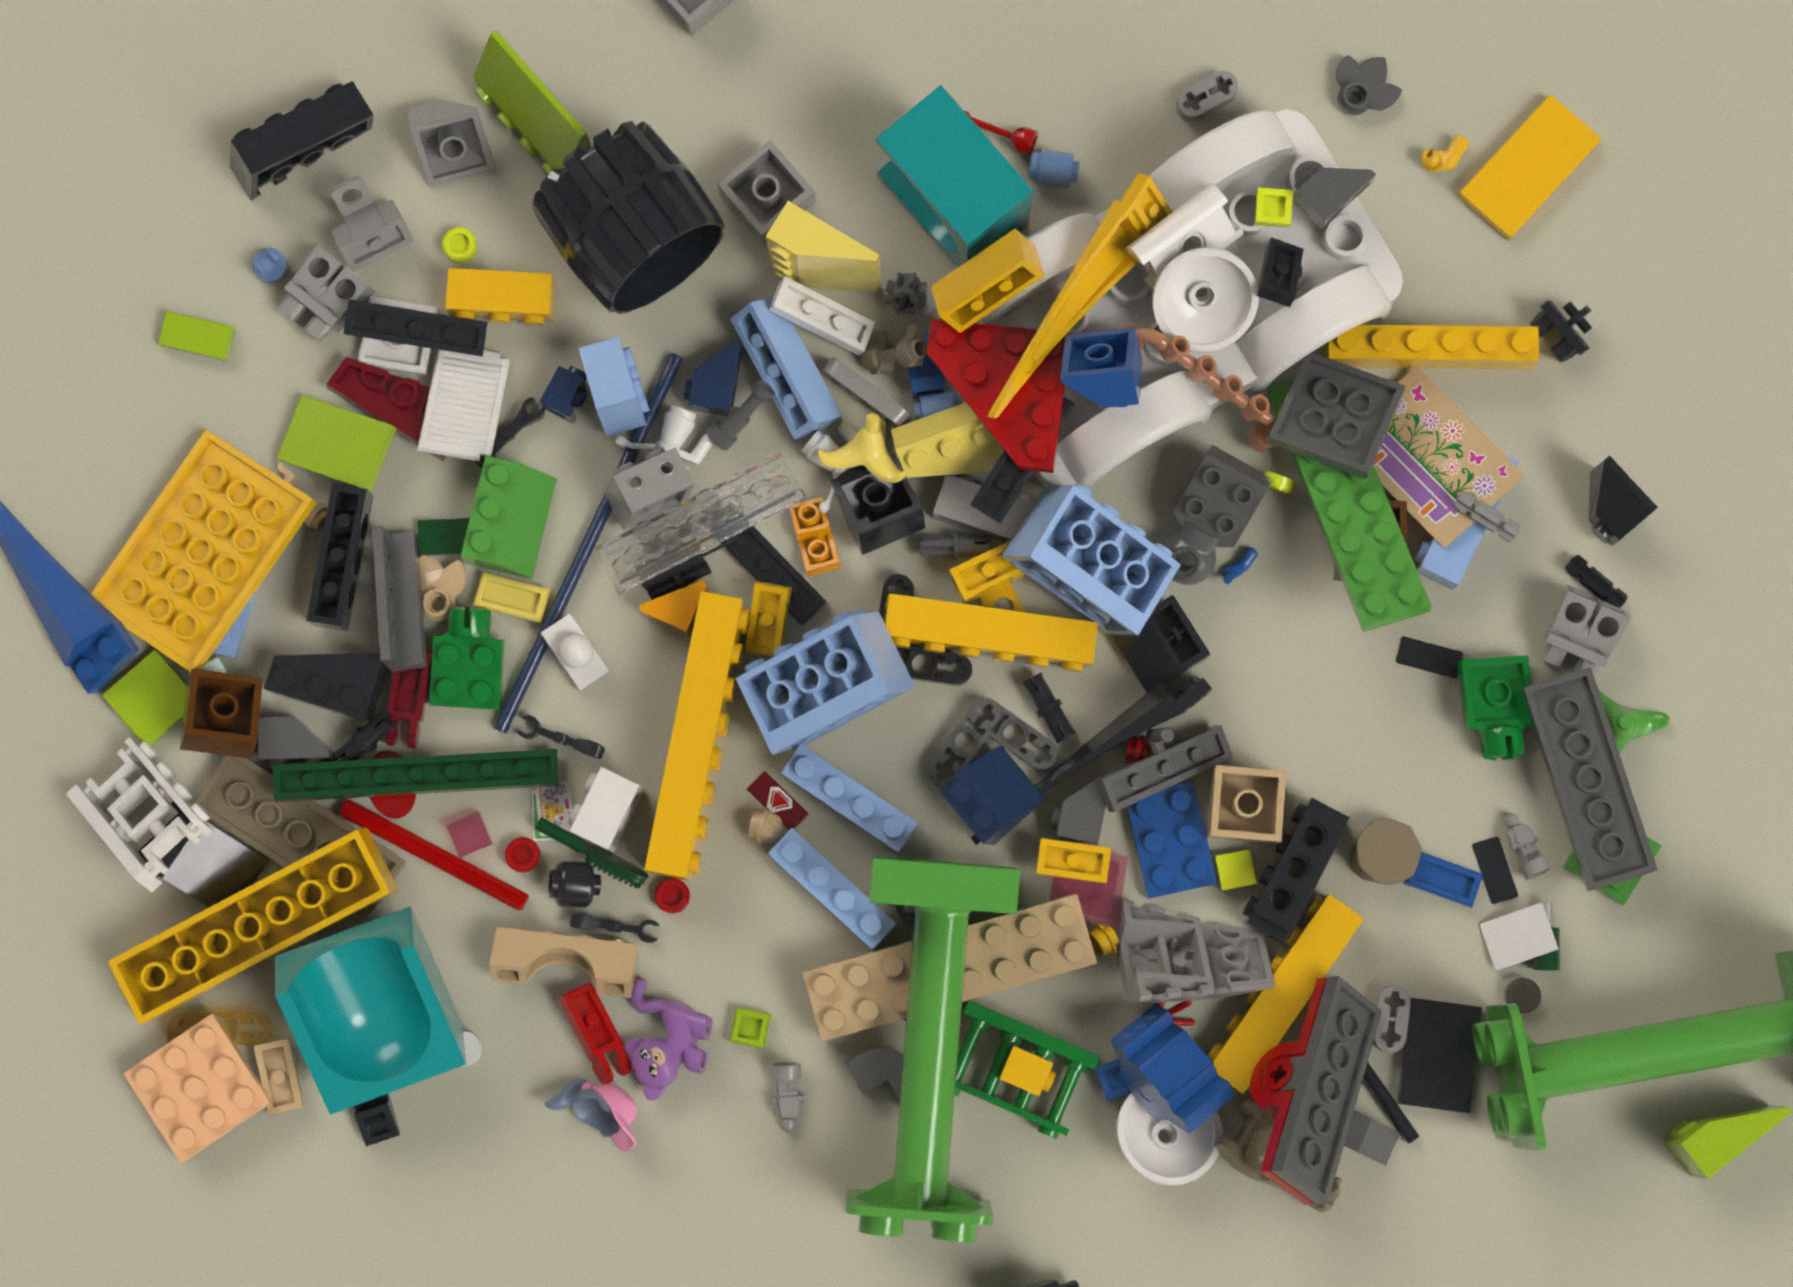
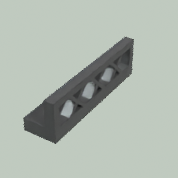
M383 526L372 527L380 661L392 672L427 667L418 535L414 531L389 534Z

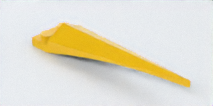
M1138 173L1132 184L1127 188L1121 201L1114 200L989 411L988 417L995 419L1002 413L1035 369L1069 330L1103 295L1139 263V261L1128 254L1126 247L1173 212L1149 175Z

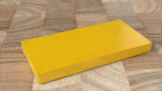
M1550 94L1459 192L1458 196L1507 240H1510L1600 143L1602 138Z

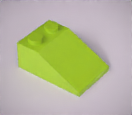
M1768 1105L1695 1119L1690 1122L1685 1119L1669 1131L1672 1136L1665 1143L1691 1176L1709 1179L1793 1112L1789 1107Z

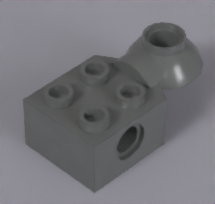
M1212 444L1173 511L1182 529L1170 534L1162 543L1163 546L1173 553L1171 557L1181 564L1172 581L1182 585H1195L1208 578L1216 564L1215 547H1234L1271 485L1272 478ZM1182 552L1191 554L1195 564L1192 566L1183 565L1178 559V554Z

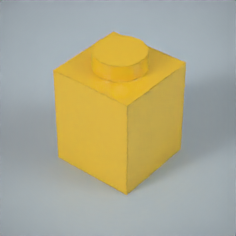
M1012 1046L999 1079L1040 1096L1042 1090L1049 1092L1056 1072L1051 1070L1052 1062Z

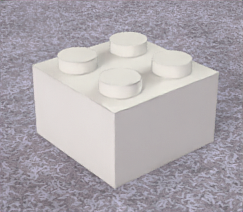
M601 767L598 774L592 772L584 787V791L588 794L582 805L578 803L575 805L568 823L572 824L570 832L615 853L645 790L640 785Z

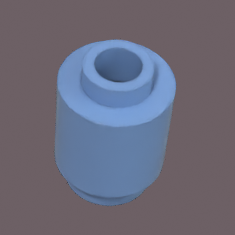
M1043 149L1041 153L1032 152L1029 179L1037 180V184L1069 188L1070 182H1077L1080 162L1073 161L1074 154Z
M951 389L919 395V402L913 403L915 419L918 420L962 404L963 400L957 392H952Z

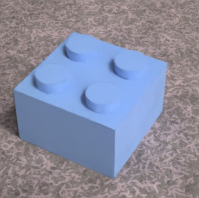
M618 336L580 347L579 352L595 408L606 436L647 425L643 413L650 410L630 346L623 348Z

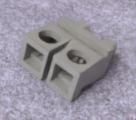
M317 245L297 271L292 281H289L284 287L288 294L278 309L294 322L298 320L306 308L310 309L315 315L303 329L321 342L333 329L339 333L345 326L349 299L367 302L375 291Z
M1566 584L1561 595V601L1544 635L1546 644L1542 659L1545 662L1560 667L1566 653L1569 652L1578 656L1572 673L1591 667L1594 675L1599 666L1605 667L1609 656L1631 619L1629 612L1601 599L1597 604L1594 596Z

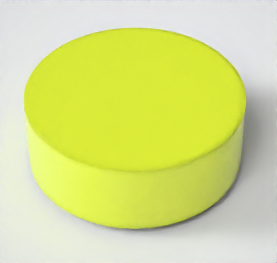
M455 227L444 235L442 248L451 261L466 263L476 255L478 243L474 234L469 229Z
M1263 470V474L1273 479L1269 489L1288 495L1293 493L1296 481Z

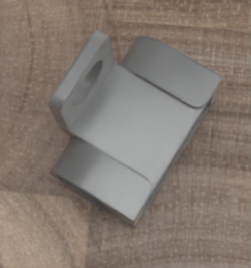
M355 176L331 188L330 194L346 222L332 229L331 233L352 272L414 242L393 199L377 207L360 176ZM349 189H358L361 192L359 198L353 202L343 201L342 195Z

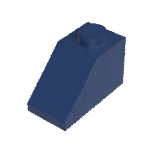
M741 342L731 343L696 368L693 380H686L684 400H689L691 411L727 416L734 406L743 349Z

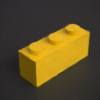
M1013 229L933 284L931 289L939 317L961 333L1045 275L1036 246L1018 230Z
M448 268L445 309L450 316L475 320V318H489V322L494 324H509L510 320H523L525 325L543 326L544 321L553 322L556 281L551 273Z

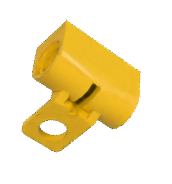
M1011 540L949 569L951 580L963 604L979 598L984 607L993 608L996 601L1004 598L1012 602L1014 611L1025 612L1011 582L1026 576V574L1001 557Z

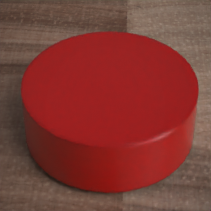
M519 837L507 845L505 860L514 871L527 873L539 865L541 850L535 841L526 837Z
M665 879L659 883L655 890V902L666 913H680L690 902V890L679 879Z

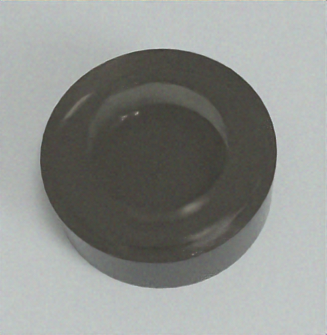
M1514 979L1504 990V1001L1506 1004L1516 1003L1520 1014L1530 1013L1539 1006L1541 991L1539 986L1530 979Z

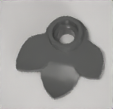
M1346 55L1341 60L1336 70V79L1341 88L1337 100L1342 111L1354 116L1361 115L1368 109L1382 111L1392 106L1398 100L1402 89L1396 85L1385 83L1387 63L1384 57L1370 59L1360 66L1349 55ZM1352 94L1359 96L1360 103H1351L1348 96Z

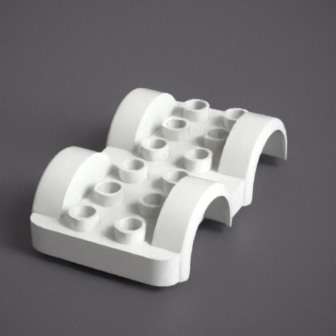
M1290 109L1281 110L1276 113L1271 110H1258L1232 119L1176 152L1149 175L1173 212L1211 183L1219 188L1228 201L1222 206L1228 218L1240 226L1244 232V235L1224 250L1239 257L1249 267L1257 286L1259 285L1266 245L1271 237L1304 249L1296 295L1290 307L1259 297L1255 318L1248 330L1237 341L1225 348L1210 352L1189 350V353L1196 359L1204 355L1212 357L1217 366L1215 373L1223 379L1230 375L1238 376L1243 383L1242 392L1248 389L1253 391L1264 390L1286 369L1332 339L1369 320L1378 318L1382 322L1389 314L1392 304L1400 294L1403 285L1402 272L1396 259L1358 197L1321 230L1293 201L1290 228L1254 225L1258 187L1293 190L1294 196L1297 190L1294 185L1307 172L1314 175L1320 168H1339L1312 123L1298 111ZM1110 208L1096 216L1091 213L1072 215L1055 221L1026 236L1036 246L1045 276L976 323L1038 330ZM1137 263L1088 310L1068 333L1075 334L1121 329L1128 324H1134L1139 328H1150L1163 334L1153 314V293L1143 280L1148 276L1143 264ZM1198 289L1196 291L1195 296H1205L1207 293V289ZM1145 342L1144 347L1141 349L1143 365L1139 404L1122 408H1103L1066 385L1064 397L1074 402L1075 406L1059 431L1054 473L1038 471L1033 473L1043 486L1074 485V483H1077L1090 490L1091 486L1102 476L1154 442L1190 424L1200 422L1201 425H1204L1209 420L1212 410L1226 402L1217 399L1214 389L1204 381L1194 382L1189 378L1186 368L1176 361L1171 363L1165 361L1160 354V349L1151 343Z

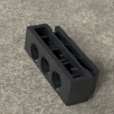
M1310 798L1306 804L1302 802L1298 804L1291 818V821L1296 823L1290 835L1286 833L1282 835L1281 842L1277 844L1275 852L1280 854L1274 866L1269 864L1266 866L1258 883L1264 886L1257 898L1253 895L1250 897L1242 912L1243 915L1247 916L1244 925L1280 944L1286 942L1339 843L1350 817L1314 798ZM1305 829H1312L1317 833L1318 843L1315 847L1305 844L1302 836ZM1289 860H1296L1302 866V874L1299 878H1293L1288 874L1286 866ZM1273 891H1280L1286 898V905L1282 910L1275 909L1270 903V896Z

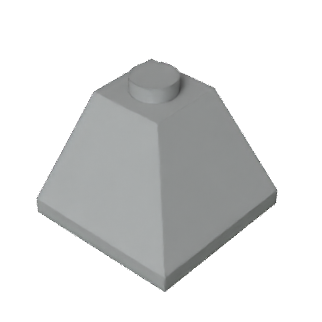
M438 100L407 108L410 129L429 187L495 170V164L477 107Z

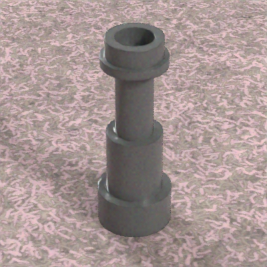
M759 380L757 384H753L751 386L753 393L740 407H734L722 421H716L707 431L710 440L720 449L727 451L737 441V435L750 422L749 417L763 402L769 404L772 401L775 392L765 381Z

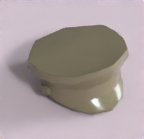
M1382 817L1370 822L1359 834L1350 853L1351 870L1363 880L1386 885L1399 884L1413 877L1420 859L1422 847L1411 826Z

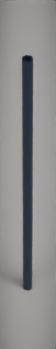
M670 353L647 402L650 411L643 413L647 425L635 428L629 442L644 443L683 361L681 356ZM626 447L617 468L629 462L634 464L641 449ZM605 493L495 724L494 729L504 734H507L548 647L540 633L561 619L612 511Z

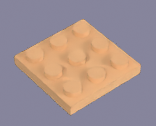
M216 1013L210 1014L123 1073L180 1163L186 1162L272 1103V1100Z

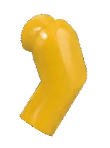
M1455 135L1446 150L1433 151L1432 148L1426 149L1421 156L1423 167L1430 172L1454 169L1470 142L1461 135Z

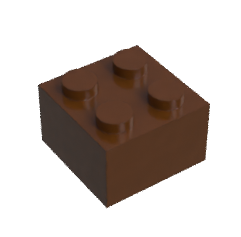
M192 669L186 687L180 750L251 759L257 744L263 678Z

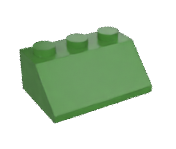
M485 456L461 552L464 564L532 579L557 479L521 463Z

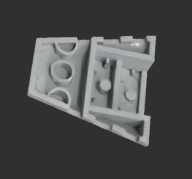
M1121 899L1117 956L1126 1002L1163 1003L1195 1001L1235 996L1274 987V977L1263 934L1217 923L1216 927L1201 924L1198 917L1186 915L1183 920L1164 915L1165 909L1151 906L1148 911L1133 907L1134 901Z

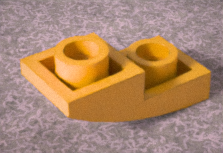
M822 497L789 505L808 577L841 569L827 513L819 511V505L823 501Z

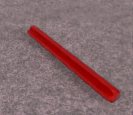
M346 799L342 804L339 815L361 828H368L369 832L518 911H522L529 899L527 893L349 799Z

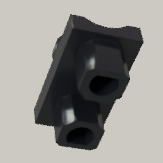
M1551 300L1546 301L1540 306L1542 311L1535 316L1530 325L1531 327H1538L1541 338L1555 327L1558 328L1564 338L1550 349L1561 363L1574 357L1576 354L1583 355L1590 349L1573 328L1574 325H1577L1584 334L1593 328L1584 318L1592 311L1588 305L1579 311L1571 301L1567 303L1563 309L1571 317L1569 320L1564 317Z

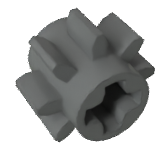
M898 272L896 282L892 280L887 281L885 288L887 292L886 305H892L896 314L910 313L915 315L917 305L920 307H925L927 295L925 292L927 282H921L915 272L913 274Z

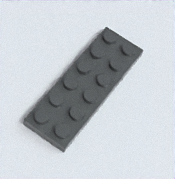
M1591 667L1522 688L1525 703L1587 892L1658 871Z

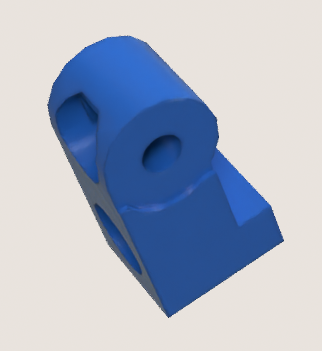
M930 330L926 331L925 342L927 346ZM928 355L923 358L922 366L908 367L913 399H918L921 394L944 391L940 370L934 365Z

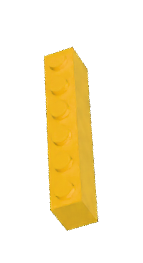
M1358 325L1324 344V357L1351 367L1414 368L1417 366L1418 368L1532 369L1539 361L1538 327Z
M891 593L887 596L884 623L895 646L899 648H910V643L924 645V650L928 652L944 653L945 648L958 649V655L979 658L980 653L993 654V660L1009 663L1014 662V657L1028 659V665L1036 667H1048L1049 662L1063 664V670L1072 672H1083V667H1090L1094 660L1098 622Z
M1330 894L1325 895L1323 899L1317 896L1305 912L1310 918L1303 928L1297 925L1285 942L1290 947L1283 957L1277 954L1270 962L1275 982L1274 987L1250 992L1245 999L1249 1006L1241 1016L1236 1013L1226 1026L1225 1030L1229 1035L1221 1045L1216 1042L1207 1054V1057L1213 1062L1217 1074L1227 1080L1231 1088L1240 1094H1244L1249 1087L1251 1075L1259 1060L1270 1049L1278 1045L1311 997L1317 978L1325 977L1364 920L1362 916Z

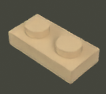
M291 1038L254 1046L261 1084L272 1100V1103L266 1107L268 1116L305 1108Z

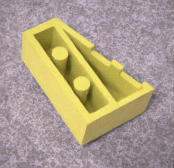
M966 403L891 429L895 450L903 470L907 473V478L991 472L1004 451Z

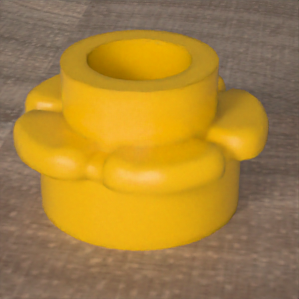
M1096 924L1094 930L1089 932L1093 950L1102 958L1110 953L1112 955L1116 954L1117 948L1115 945L1119 944V939L1115 931L1108 925L1104 927L1101 924Z

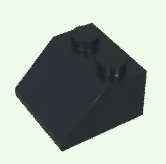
M891 454L890 456L897 468L903 471L895 454ZM863 466L831 480V485L847 526L862 555L926 528L923 507L907 477L897 483H888L880 480Z

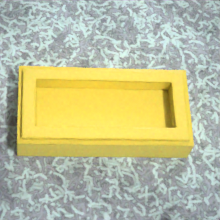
M482 572L473 606L483 607L496 613L542 624L551 590Z

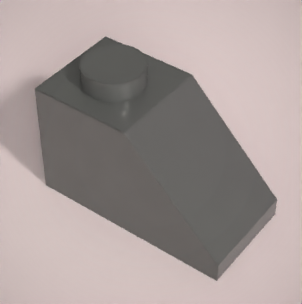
M1320 168L1314 175L1307 172L1294 185L1297 190L1293 196V202L1321 230L1372 184L1376 174L1370 169Z
M1097 780L1062 802L1061 808L1054 807L1050 828L1056 829V838L1088 845H1098L1106 803Z
M1354 1110L1344 1147L1386 1166L1400 1133Z

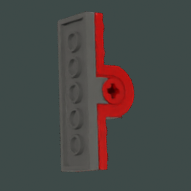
M1340 976L1317 978L1299 1041L1278 1044L1270 1049L1259 1060L1250 1079L1252 1099L1259 1105V1109L1275 1120L1260 1172L1305 1205L1328 1204L1382 1013L1380 1008Z

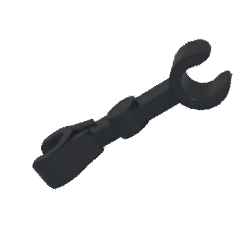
M530 397L523 402L516 418L495 437L491 457L496 458L497 453L509 441L514 440L523 428L543 419L545 416L544 407L536 415H531L527 412L529 406L533 405L536 401L534 397ZM481 456L480 462L475 461L481 468H483L485 457Z
M530 715L523 716L522 718L533 722L535 726L533 732L529 734L518 730V734L525 739L533 740L541 735L561 745L573 746L574 749L593 758L601 759L605 747L597 742L587 739H573L567 734L558 731L555 733L541 728L539 720Z
M572 914L570 926L572 928L583 930H599V928L618 933H621V931L638 933L640 939L646 943L657 941V938H646L643 935V928L646 925L659 926L654 920L648 919L639 926L622 924V922L600 921V919L588 915Z

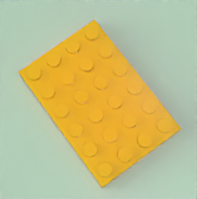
M206 429L91 594L118 618L126 629L189 672L192 669L201 670L317 502Z

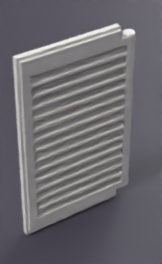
M438 350L417 451L480 462L481 456L491 457L510 360L501 359L500 352L484 350L483 357Z

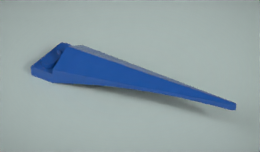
M0 501V546L65 667H71L87 694L98 693L139 651V648L122 622L89 593Z

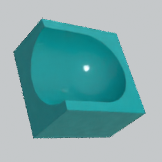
M939 85L875 138L879 147L891 159L877 171V176L957 268L1013 229L1021 232L1029 225L1033 197L1032 188L942 85Z
M411 906L275 956L276 1000L330 1115L466 1065L462 1022Z

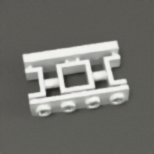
M129 736L124 741L129 748L126 751L121 748L117 752L124 761V765L101 786L90 777L85 782L88 785L85 790L76 784L66 795L129 874L150 892H153L162 884L157 875L160 872L166 874L169 871L161 859L185 836L194 844H197L201 841L198 836L202 832L210 837L214 831L206 822L210 819L208 813L196 802L193 805L189 802L193 797L192 794L180 782L176 784L172 782L176 775L162 761L157 764L155 759L159 755L147 742L143 741L139 745ZM138 760H140L143 763V765L148 769V771L153 775V777L156 779L155 782H152L145 775H143L131 786V784L141 774L145 772L137 763ZM119 795H121L109 808H107L110 814L115 818L112 821L111 818L107 815V813L103 810V808L99 805V803L96 800L99 798L105 804L109 805ZM152 795L159 805L134 827L127 817ZM172 801H174L177 804V806L191 821L189 824L183 821L180 817H177L167 827H165V825L179 813L171 804ZM154 836L155 838L141 850L149 860L146 863L130 841L133 840L143 847Z

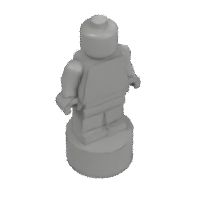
M1506 814L1504 822L1507 828H1511L1506 833L1509 839V850L1511 852L1516 850V853L1519 855L1522 861L1520 870L1526 881L1549 871L1551 866L1546 856L1541 855L1535 844L1539 840L1538 837L1533 835L1532 830L1527 825H1518L1520 821L1516 814Z
M799 1062L773 1064V1079L777 1080L778 1096H771L770 1100L773 1104L775 1116L783 1118L782 1129L786 1130V1132H792L796 1128V1119L793 1117L802 1114L803 1103L806 1098L804 1094L801 1096L798 1094V1079L801 1078V1063Z

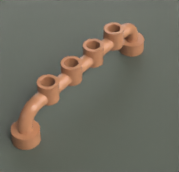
M1128 324L1121 328L1136 327L1140 350L1144 347L1145 342L1153 344L1160 349V354L1165 361L1170 363L1176 361L1186 368L1191 380L1194 382L1204 381L1212 387L1217 399L1223 402L1230 400L1240 408V412L1246 420L1253 421L1256 419L1259 423L1250 427L1247 432L1248 443L1255 451L1264 452L1274 447V445L1268 444V437L1276 418L1269 412L1270 404L1265 396L1258 394L1249 398L1242 392L1243 383L1238 376L1230 375L1223 379L1215 373L1217 366L1214 359L1208 355L1196 359L1189 353V342L1181 335L1169 339L1156 330L1139 328L1134 324Z

